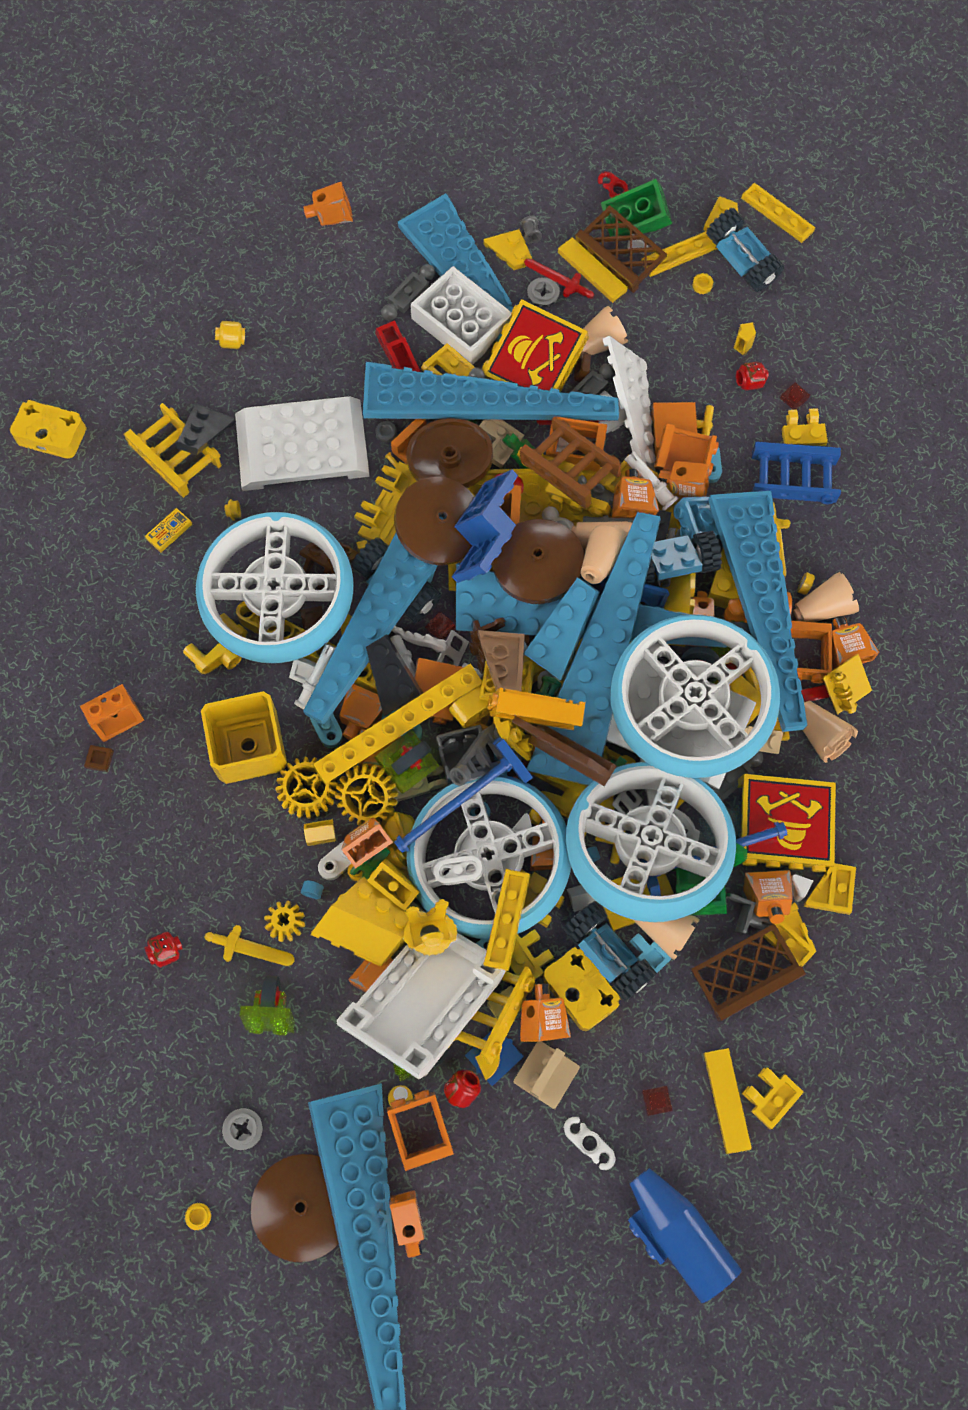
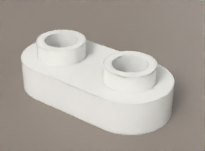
M343 842L323 857L318 864V871L326 880L337 879L352 864L341 850ZM333 864L334 868L328 871L326 870V865Z
M475 856L444 859L438 862L434 868L436 879L443 885L476 881L483 874V865ZM475 866L476 869L473 873H468V867ZM450 869L452 871L451 875L444 877V871Z

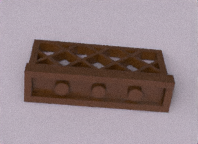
M610 205L584 231L580 230L575 234L576 241L626 285L632 293L638 290L639 284L667 258V253ZM611 214L616 218V223L604 224V219ZM616 228V236L604 237V229ZM618 228L629 229L630 235L618 236ZM602 229V237L593 238L589 235L593 230ZM632 240H642L644 248H632ZM616 241V249L607 250L604 247V242ZM618 241H630V249H618ZM648 252H656L659 255L656 260L647 261ZM632 253H644V261H632ZM618 254H630V262H621L618 259ZM633 266H644L645 271L638 277L633 272Z
M517 716L512 721L532 735L528 743L604 787L617 767L610 761L548 726L538 725L535 727Z
M775 924L690 969L712 1007L718 1022L806 975ZM771 931L777 939L775 948L762 945L764 935ZM759 938V942H758V943L752 942V941H754V940H756V939ZM749 944L757 947L754 960L741 956L743 946ZM779 944H780L781 948L783 949V951L778 950ZM760 948L774 952L771 965L757 961ZM739 949L738 955L732 953ZM777 953L787 956L791 966L785 969L775 967ZM726 955L736 958L733 971L720 968L722 958ZM718 960L717 966L710 965ZM739 960L753 963L750 976L737 973ZM756 965L769 968L767 979L759 980L753 978ZM704 967L714 969L713 982L704 981L698 971ZM773 970L779 971L778 973L772 975ZM719 971L732 975L729 988L716 984ZM735 976L749 980L745 991L740 992L732 989ZM752 981L758 983L751 987ZM706 985L711 986L710 992H709L708 988L706 987ZM714 987L728 991L726 1001L718 1006L712 997ZM731 993L738 994L730 999Z

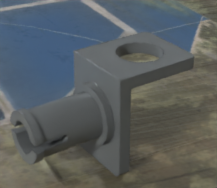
M725 893L726 899L743 905L735 932L746 933L748 926L763 930L769 927L765 924H772L769 917H758L753 912L755 902L731 893Z

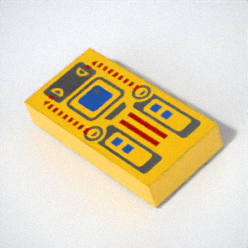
M176 508L145 535V538L161 553L193 524L191 520Z

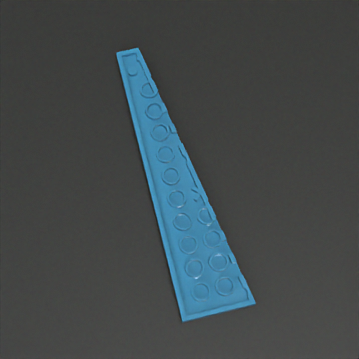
M637 512L557 697L566 699V702L573 700V704L586 702L582 727L574 726V730L550 727L603 757L613 716L610 698L612 677L620 657L631 642L661 520L660 516ZM537 747L527 767V770L530 772L584 785H589L594 781Z
M488 571L486 574L477 575L469 581L456 582V630L472 631L473 621L478 620L482 627L503 617L506 620V626L496 632L537 635L562 598L546 604H530L519 601L501 588L494 571ZM599 594V596H598V599H597V601H596V604H595V606H594V609H593V611H592V614H591V616H590V619L588 620V622H587V624H586V627H585L584 634H583L582 638H583L584 635H585V632H586V630H587V628H588V625H589V623H590V621H591V618H592V616H593V614H594V611H595V609H596V607H597V604H598V602H599V600H600L602 594ZM640 603L631 641L641 632L660 621L690 614L673 612ZM683 637L666 642L667 644L727 647L725 644L701 637Z

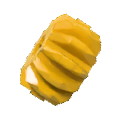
M286 901L284 907L281 902H277V910L272 907L268 909L272 916L267 915L264 917L265 921L270 922L265 926V929L271 931V938L278 936L280 942L284 941L285 935H287L289 941H293V932L298 936L301 935L297 927H305V923L300 921L305 915L303 912H298L300 907L297 904L291 908L290 901ZM283 917L285 919H287L288 917L289 924L286 926L284 923L283 926H281L282 923L280 919Z

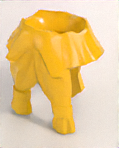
M441 899L427 913L419 911V908L414 906L406 909L405 914L409 919L404 928L403 939L409 948L415 949L424 955H437L443 953L451 942L456 941L457 926L454 924L453 919L446 915L449 902ZM428 925H433L439 930V932L420 936L421 930Z

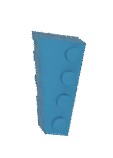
M577 577L523 654L560 681L565 680L600 592L583 579Z

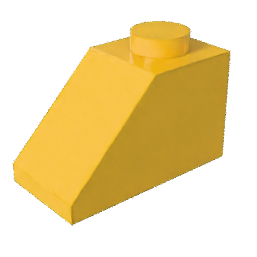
M387 859L380 863L367 880L404 911L420 892L410 879Z

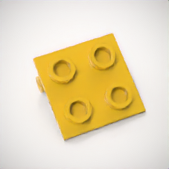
M859 654L854 655L823 677L836 714L842 711H847L849 714L856 712V702L872 691Z

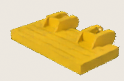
M400 461L395 469L384 465L382 468V472L396 479L395 482L379 476L375 480L377 484L392 491V493L383 489L375 504L363 501L361 504L364 510L375 514L374 518L356 512L354 516L358 521L371 527L370 529L362 525L358 532L359 536L369 541L381 538L388 546L396 533L394 526L396 505L404 491L417 481L410 473L408 465Z

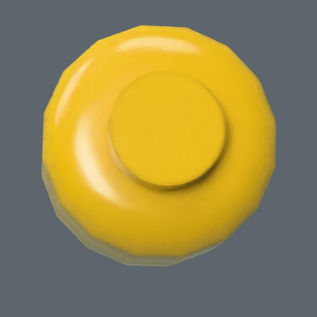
M222 321L220 328L215 327V340H219V345L222 348L239 349L241 344L245 342V328H242L239 322Z

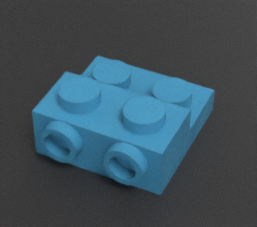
M683 497L674 506V517L679 519L681 524L680 535H688L691 542L694 534L713 531L716 534V539H720L708 502L709 497Z

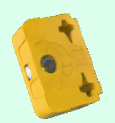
M32 400L21 404L19 412L10 428V433L19 446L68 459L74 457L86 432V426L79 413L37 403Z
M576 947L572 948L544 971L543 980L545 984H549V989L556 998L564 1000L566 1012L578 1028L583 1031L592 1029L620 1005V997L617 992L614 991L592 961L585 956L581 948L579 950ZM572 957L575 960L581 959L580 967L578 965H571ZM567 991L571 993L576 992L577 1001L574 1002L572 999L568 1001L566 999L568 996ZM601 996L611 998L610 1007L607 1004L601 1005Z

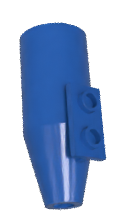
M650 1168L630 1183L640 1210L632 1214L628 1219L631 1231L637 1238L641 1237L646 1244L647 1253L653 1260L657 1259L660 1264L666 1258L671 1261L701 1303L716 1296L738 1277L742 1269L688 1199Z

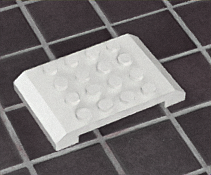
M348 396L248 407L235 413L242 491L264 489V485L339 476H348V479L370 477L360 399Z
M644 658L636 666L629 686L630 709L637 724L660 707L659 688L663 680ZM681 674L673 676L678 682L685 680V677ZM731 691V702L727 712L743 730H745L756 702ZM691 692L690 697L696 696L699 698V693L693 694ZM673 706L670 708L671 712L674 714H680L683 712L682 709L678 706ZM712 709L704 711L708 717L717 716L716 712ZM612 716L607 742L634 752L622 737L614 716ZM658 720L651 723L656 729L664 727V724ZM676 726L655 743L671 753L687 757H709L726 752L707 729L692 731ZM728 727L720 729L722 734L726 736L733 734L732 730ZM726 773L699 779L719 790Z
M428 925L421 930L420 936L439 932V930L433 925ZM457 933L456 941L451 942L443 953L437 955H424L415 949L409 948L407 944L356 1004L352 1002L337 1019V1025L420 1079L428 1074L500 983L506 971L484 966L487 950Z

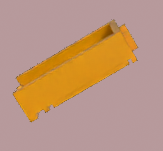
M504 688L496 690L488 699L487 710H491L490 716L513 720L517 716L528 723L574 730V726L582 727L586 702L573 704V700L566 702V699L510 689L503 690Z

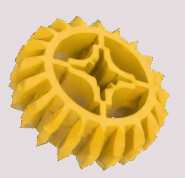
M305 756L303 763H300L299 759H295V766L287 763L289 771L281 770L280 773L284 778H277V783L280 786L276 787V792L281 793L277 798L279 801H283L282 807L284 809L289 808V814L292 815L297 811V817L301 818L305 812L306 817L310 819L311 812H315V815L319 817V809L322 808L324 812H327L328 808L325 804H334V800L330 797H335L337 794L335 789L338 782H334L337 777L328 782L324 793L320 797L317 793V788L321 785L322 779L318 774H315L317 772L313 767V764L318 760L314 757L309 762L308 757ZM303 772H315L311 776H304L301 774ZM295 778L298 785L293 790L294 793L289 795L290 784ZM302 782H303L305 785L307 784V786H311V789H312L313 794L311 793L310 790H307L306 788H305V789L303 788ZM304 798H309L313 802L299 803L297 800L301 801Z
M367 763L362 765V770L358 765H355L353 771L348 769L345 772L346 776H341L339 779L342 784L336 786L340 793H337L335 798L342 801L337 804V807L345 808L342 812L343 816L347 813L351 815L349 822L357 818V825H361L363 820L366 822L374 817L380 823V818L386 821L388 814L394 812L392 806H396L398 803L394 797H397L399 792L391 790L397 784L396 782H388L392 778L391 774L386 777L383 776L384 768L377 772V765L375 764L372 765L370 770ZM367 778L364 786H351L353 781ZM375 781L382 787L384 795L376 790ZM368 788V792L370 793L369 795L371 796L366 801V798L364 797L363 793ZM350 795L358 801L359 808L353 804ZM369 804H384L376 811H367Z

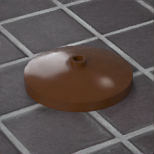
M448 418L431 422L419 429L408 444L406 457L409 471L417 481L428 477H445L469 488L483 479L490 470L493 462V447L488 434L477 424L463 419Z
M428 477L410 485L401 495L394 513L396 534L403 547L415 558L432 565H449L464 559L472 545L455 528V525L474 499V495L459 482L445 477Z
M532 519L516 524L511 532L512 537L503 544L501 554L493 560L495 577L507 594L525 603L546 604L563 598L577 577L581 578L584 553L579 539L566 526L552 520Z
M297 1154L283 1158L273 1164L262 1175L255 1187L251 1201V1219L254 1231L264 1247L281 1259L292 1262L312 1261L328 1254L339 1244L319 1156ZM300 1202L305 1205V1210L302 1213L296 1210V1205Z

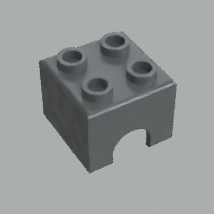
M481 724L436 736V746L447 786L453 783L450 778V771L456 767L482 731ZM485 746V747L483 748V750H484V752L486 753V755H487V757L489 758V760L491 761L490 755H488L487 750H486V746ZM474 756L471 759V762L473 763L477 771L483 769V767L481 766L477 758Z

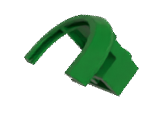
M736 843L733 867L747 859V849ZM679 867L671 870L676 872L677 894L694 888L706 878ZM725 886L709 904L691 915L727 914Z

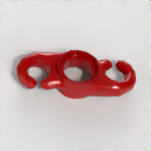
M605 171L598 176L599 184L603 183L604 177L610 179V183H604L603 187L609 191L611 198L620 195L614 192V187L619 186L624 192L629 191L627 183L611 172Z

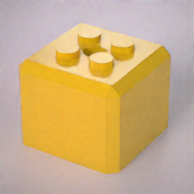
M262 691L205 704L201 709L210 765L220 781L228 784L281 772V770L285 769L287 760L278 715L269 694ZM247 741L255 743L254 748L250 751L242 749L243 744Z

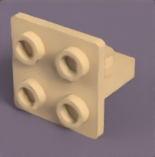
M539 1041L514 1079V1084L552 1109H555L580 1066L565 1057L563 1051L558 1048L554 1050L544 1042Z

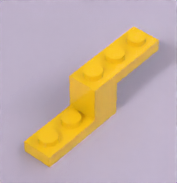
M544 454L541 455L548 461H552L554 459L553 457ZM563 461L558 468L565 473L569 472L575 464ZM580 472L574 480L578 481L583 472ZM548 484L546 493L552 502L560 505L563 502L570 504V507L577 511L584 509L553 485ZM591 497L592 504L585 510H588L591 515L596 517H602V515H608L609 517L612 512L609 503Z

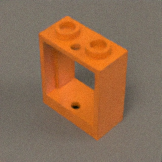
M557 417L561 421H566L572 429L583 437L596 439L595 445L604 450L608 424ZM552 424L550 428V435L553 433ZM559 439L546 450L547 456L555 458L560 453L557 452ZM571 454L564 461L576 465L584 456ZM592 461L584 470L598 472L600 465Z
M791 621L792 638L821 640V670L797 668L798 678L800 680H811L813 683H823V677L832 671V624Z
M123 684L80 706L89 725L103 742L144 721L138 707Z
M424 1090L414 1094V1099L405 1101V1098L392 1101L390 1103L391 1107L387 1108L405 1171L454 1154L435 1092L429 1093V1090ZM431 1102L443 1143L407 1154L396 1113Z

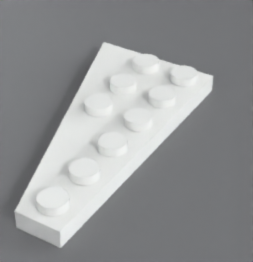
M611 336L603 338L604 346L609 347L610 356L607 358L609 365H612L616 375L613 377L620 407L626 411L627 419L624 422L626 428L632 434L633 439L630 440L632 452L636 451L643 462L655 471L654 438L651 430L652 418L650 416V399L648 397L649 383L646 375L647 364L644 359H641Z

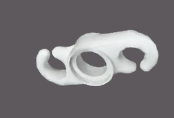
M579 1117L568 1118L564 1124L565 1135L582 1153L591 1157L596 1164L599 1163L600 1154H608L609 1161L601 1163L599 1168L601 1170L612 1168L616 1160L614 1151L598 1134L589 1130L585 1123L580 1124V1131L577 1134L572 1133L570 1126L573 1123H579L580 1119ZM586 1136H593L596 1139L597 1145L592 1151H588L583 1147L582 1141Z

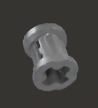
M528 216L521 221V226L525 232L524 240L529 244L537 243L542 238L541 232L538 230L539 221L536 216Z

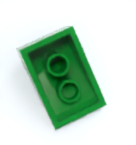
M657 179L601 202L603 211L610 205L642 233L657 231L673 224L663 188ZM611 214L605 218L606 224L616 223V218ZM616 228L608 229L610 237L616 236ZM618 228V236L630 235L629 229Z

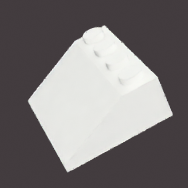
M455 267L450 268L411 303V319L442 344L448 343L472 365L486 353L502 332L504 325L512 318L511 311Z

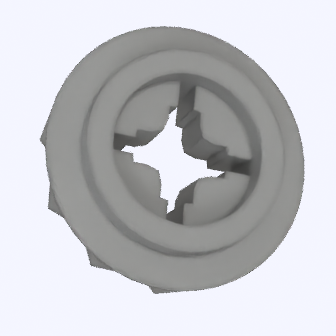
M537 278L528 286V299H531L533 304H539L540 307L542 305L549 307L551 303H556L559 297V286L549 278ZM545 288L546 294L541 297V292Z
M246 1108L231 1112L226 1117L222 1127L225 1142L236 1150L252 1148L260 1140L263 1131L261 1118L254 1111ZM248 1121L247 1129L252 1134H242L240 1137L238 1135L239 1130L234 1126V1123L243 1125Z

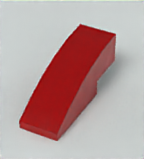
M396 321L376 328L375 334L393 368L404 370V367L412 368V371L421 372L405 337H402Z

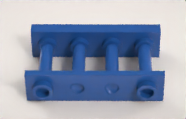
M755 442L752 450V459L760 461L759 483L754 484L752 492L771 491L772 498L818 501L823 504L836 503L841 494V489H832V465L837 464L841 456V448ZM768 461H779L781 463V485L768 484ZM790 462L802 464V487L789 486ZM811 464H821L823 466V488L811 487Z

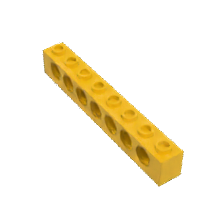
M471 663L315 762L313 767L324 784H327L482 684V680Z

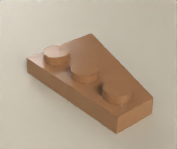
M478 631V637L496 690L504 688L503 690L521 691L525 634Z

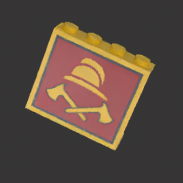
M521 299L519 305H515L512 310L510 322L504 325L500 341L495 342L490 360H486L482 367L485 379L490 378L497 381L518 383L517 386L530 388V385L538 386V389L548 391L551 388L559 389V392H561L589 339L588 331Z
M743 774L738 778V788H742L741 837L773 828L775 822H784L788 833L781 840L776 836L745 846L744 848L747 849V859L743 862V865L756 866L757 863H765L768 868H780V865H787L790 870H803V867L812 868L813 872H826V869L834 866L836 783Z

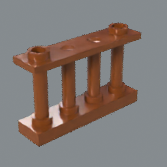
M554 416L552 418L553 433L536 449H531L525 444L520 449L521 463L581 507L587 509L592 504L591 490L609 472L617 478L620 477L621 463L615 456H610L572 429L566 421H561ZM560 437L569 443L552 461H548L541 456ZM576 449L585 454L569 472L564 473L558 468ZM592 461L602 466L585 484H580L574 480Z

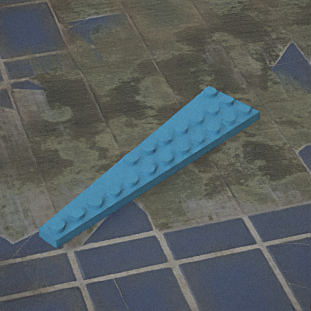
M447 194L442 195L398 221V228L427 262L434 267L440 277L450 268L455 267L512 312V302L490 265L485 261L484 255L478 250L472 235H469L463 220H460L457 210ZM501 333L499 334V336L496 338L495 341H498V342L500 341V339H501V337H502V334H501Z
M366 362L363 418L552 420L555 416L576 420L618 421L619 398L573 391L562 393L559 392V389L553 388L548 391L538 389V386L530 385V388L517 386L518 383L457 376L448 373L437 375L433 374V371L424 370L423 373L412 371V368L404 367V370L392 368V365Z
M771 491L710 495L708 502L751 636L766 651L777 674L780 689L778 720L782 732L804 730L807 727L804 700L801 694V680L797 674L798 661L795 659V642L791 635L792 622L785 577L783 575V564L779 557L780 545L776 538L777 525L774 524L772 493Z
M396 533L303 710L306 716L323 725L368 664L369 658L366 646L386 634L389 635L438 566L425 563L412 556L403 547Z
M381 1083L309 1102L308 1105L375 1410H406L402 1353L400 1352L399 1343L400 1324L398 1323L397 1316L398 1297L396 1296L395 1289L396 1270L392 1216L389 1204L390 1190L387 1182L386 1168H388V1163L385 1155L386 1137L383 1129L384 1110Z

